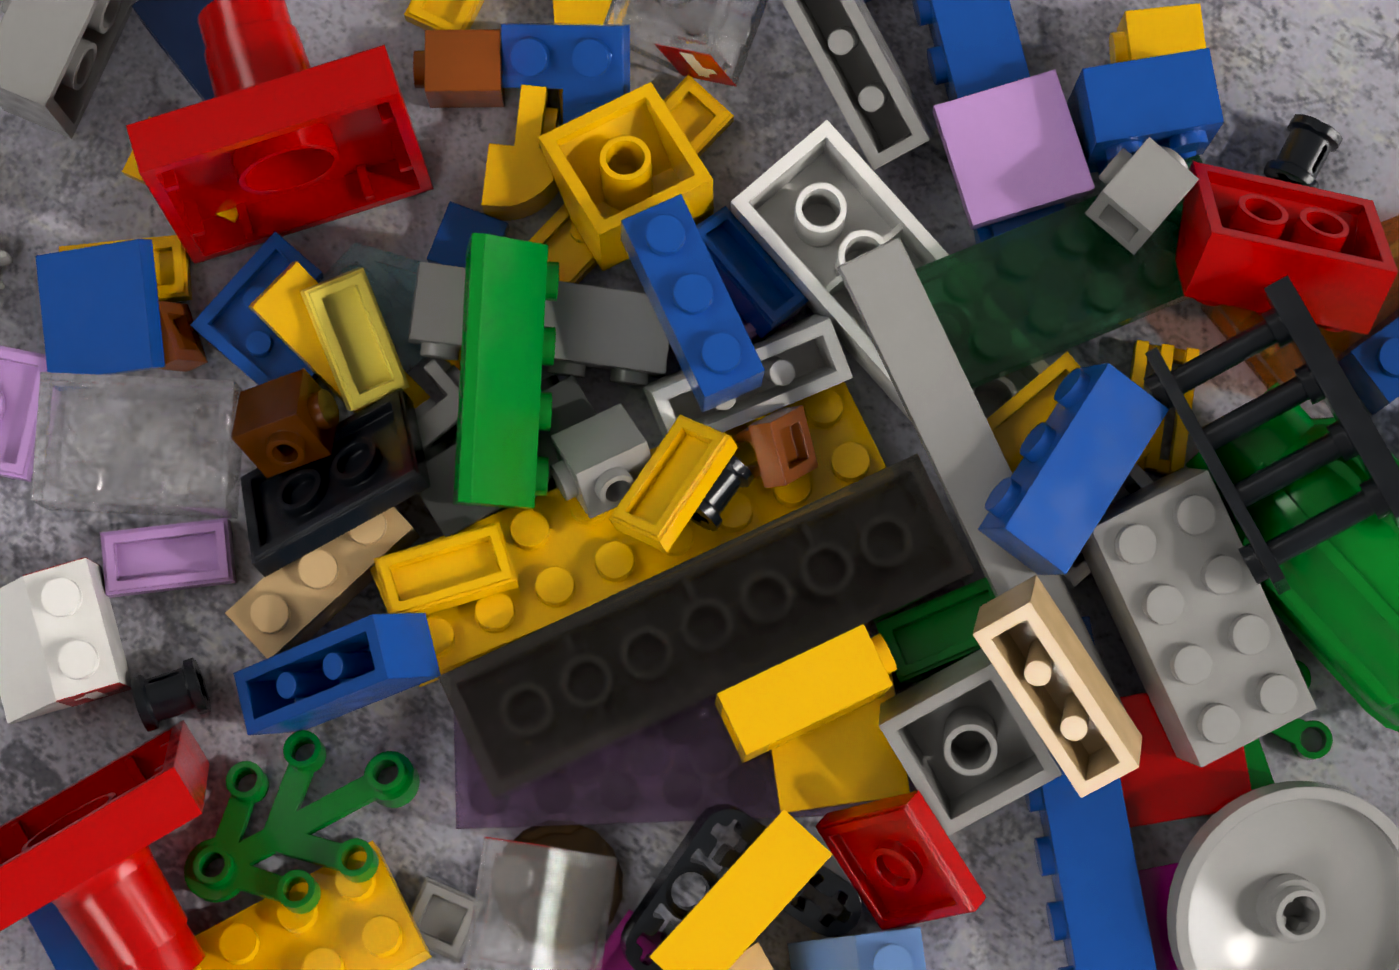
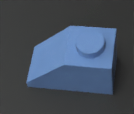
M916 926L787 943L791 970H926L921 927Z

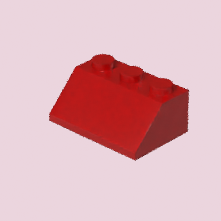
M1192 161L1189 171L1197 176L1199 180L1184 197L1175 257L1185 297L1193 298L1207 306H1220L1223 304L1252 310L1261 315L1271 309L1264 288L1288 275L1318 327L1330 332L1346 330L1365 335L1369 334L1398 273L1373 200Z

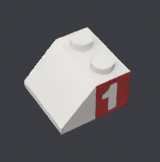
M84 557L23 575L0 588V697L8 724H14L131 690V676L110 598L106 596L105 581L100 565Z

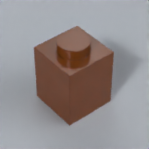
M501 29L425 30V50H414L413 77L415 88H424L430 108L505 107V88H502Z

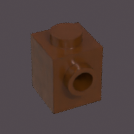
M303 368L241 391L231 438L266 478L332 455L336 425L339 422V408L332 394L326 389H322Z

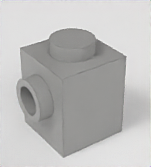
M1149 137L1134 155L1125 148H1122L1098 177L1107 186L1098 195L1085 214L1135 255L1196 184L1199 178L1188 170L1187 163L1177 152L1168 147L1158 145Z
M621 403L551 435L558 457V462L550 465L556 485L566 501L576 497L590 519L617 507L651 458L646 439Z

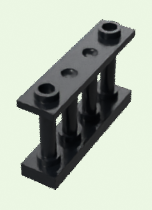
M1288 275L1264 288L1271 309L1261 314L1264 319L1263 321L1171 371L1156 347L1145 353L1154 373L1143 378L1156 400L1168 409L1173 407L1176 409L1250 542L1238 550L1257 585L1270 578L1278 595L1291 589L1279 565L1373 515H1376L1377 519L1380 520L1390 514L1399 530V467ZM1276 343L1280 349L1292 343L1303 362V365L1293 370L1296 375L1295 377L1203 427L1200 426L1183 394ZM1324 399L1336 422L1326 426L1328 434L1237 483H1232L1215 450L1307 400H1310L1312 405ZM1340 457L1345 462L1354 457L1358 458L1369 477L1368 480L1359 484L1360 492L1265 542L1247 507Z

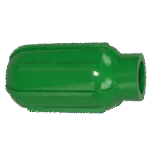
M1276 382L1266 392L1279 386L1280 384ZM1298 405L1220 447L1215 452L1232 483L1235 484L1328 434L1326 426L1336 422L1334 417L1311 418ZM1199 452L1185 464L1187 468L1209 471ZM1392 454L1399 467V460ZM1340 457L1247 507V510L1266 542L1360 492L1359 484L1368 480L1369 477L1357 457L1347 462ZM1209 471L1242 545L1245 546L1250 542ZM1390 514L1380 520L1377 519L1376 515H1373L1279 565L1291 588L1290 590L1278 595L1270 578L1260 583L1275 614L1359 705L1383 726L1399 732V530Z

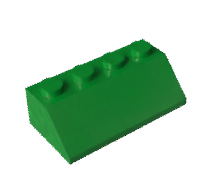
M472 233L467 244L453 505L533 509L535 508V496H547L549 457H538L537 451L539 430L550 431L552 392L541 391L542 365L553 366L556 328L544 326L545 300L557 301L559 262L547 261L548 245L486 233Z

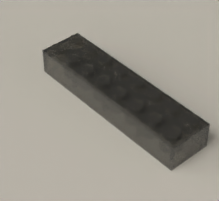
M915 454L438 676V679L492 797L499 801L716 699L717 693L862 624L868 628L966 582L975 571L918 454Z

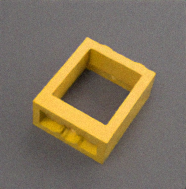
M862 624L717 693L715 706L742 763H745L883 697L893 686L890 677L892 672L897 670V666L882 635L878 634L870 638L865 625Z

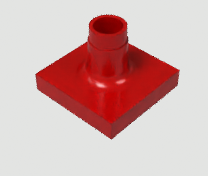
M214 0L205 6L199 13L197 22L206 49L204 57L215 98L126 125L139 174L194 264L264 243L274 232L283 237L434 189L385 45L311 67L298 30L292 25L285 0ZM235 207L238 212V218L235 223L216 215Z
M184 720L0 826V931L52 902L58 908V911L99 970H193L205 958V952L187 924L188 918L149 848L151 843L203 813L210 763Z

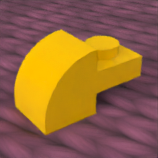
M521 84L514 146L493 143L488 145L481 203L484 214L502 221L528 217L550 203L559 191L538 139V136L559 126V108L549 107L547 87Z

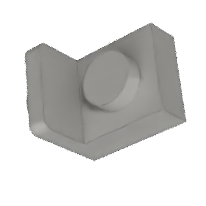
M434 359L425 365L424 369L428 377L445 397L437 404L433 399H429L415 408L423 451L441 441L447 440L449 442L457 435L460 371L453 365L444 372Z

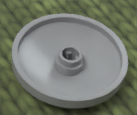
M1286 781L1254 789L1231 801L1216 812L1199 829L1183 853L1174 873L1167 905V929L1170 948L1177 969L1399 970V828L1374 805L1349 791L1321 782Z

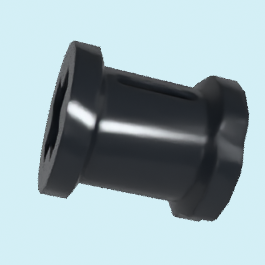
M1295 114L1287 127L1290 134L1277 159L1267 162L1264 168V175L1268 178L1318 188L1319 184L1316 178L1329 153L1336 151L1343 138L1332 126L1323 123L1317 118L1304 114Z
M733 455L690 520L707 530L717 531L722 524L720 514L740 487H749L754 480V475L750 469Z
M194 658L183 660L182 668L149 679H145L142 675H137L130 679L136 708L147 732L159 729L160 721L194 710L201 715L211 712L206 685Z

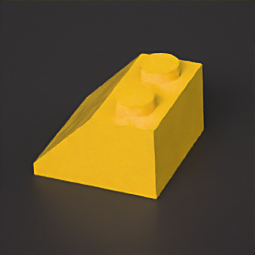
M651 82L538 136L539 144L570 218L602 271L629 259L621 241V220L682 194L696 225L714 214L713 178Z

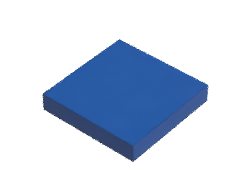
M134 239L35 256L48 382H64L165 367L152 239Z

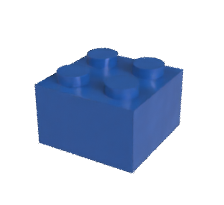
M1209 48L1083 68L1067 101L1090 173L1098 172V175L1103 172L1122 148H1125L1134 155L1149 137L1158 145L1174 150L1185 160L1187 166L1191 165L1192 161H1198L1197 155H1202L1224 123Z

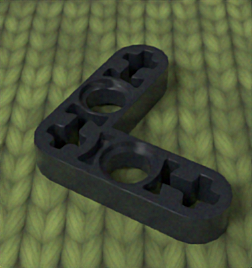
M731 804L713 805L697 818L625 924L621 933V950L625 959L635 970H663L649 957L652 952L647 954L644 959L640 958L643 949L637 943L638 937L643 932L653 936L664 923V918L659 913L654 912L658 905L662 903L675 918L680 920L695 906L682 907L674 903L671 896V888L674 881L684 873H698L705 880L706 894L764 831L765 825ZM735 819L737 823L734 826V831L740 839L734 847L724 843L713 856L712 860L723 867L716 876L703 862L691 857L699 849L708 858L717 844V839L711 834L712 828L717 823L727 827ZM823 865L817 871V874L792 899L794 900L798 897L797 904L793 905L790 901L783 909L816 933L826 937H839L850 932L857 925L861 916L862 902L858 892L846 880ZM807 883H810L828 897H833L840 890L841 892L837 900L844 907L842 912L837 917L827 913L822 920H819L822 914L821 908L802 894ZM669 921L661 933L660 939L662 941L675 928L671 921Z

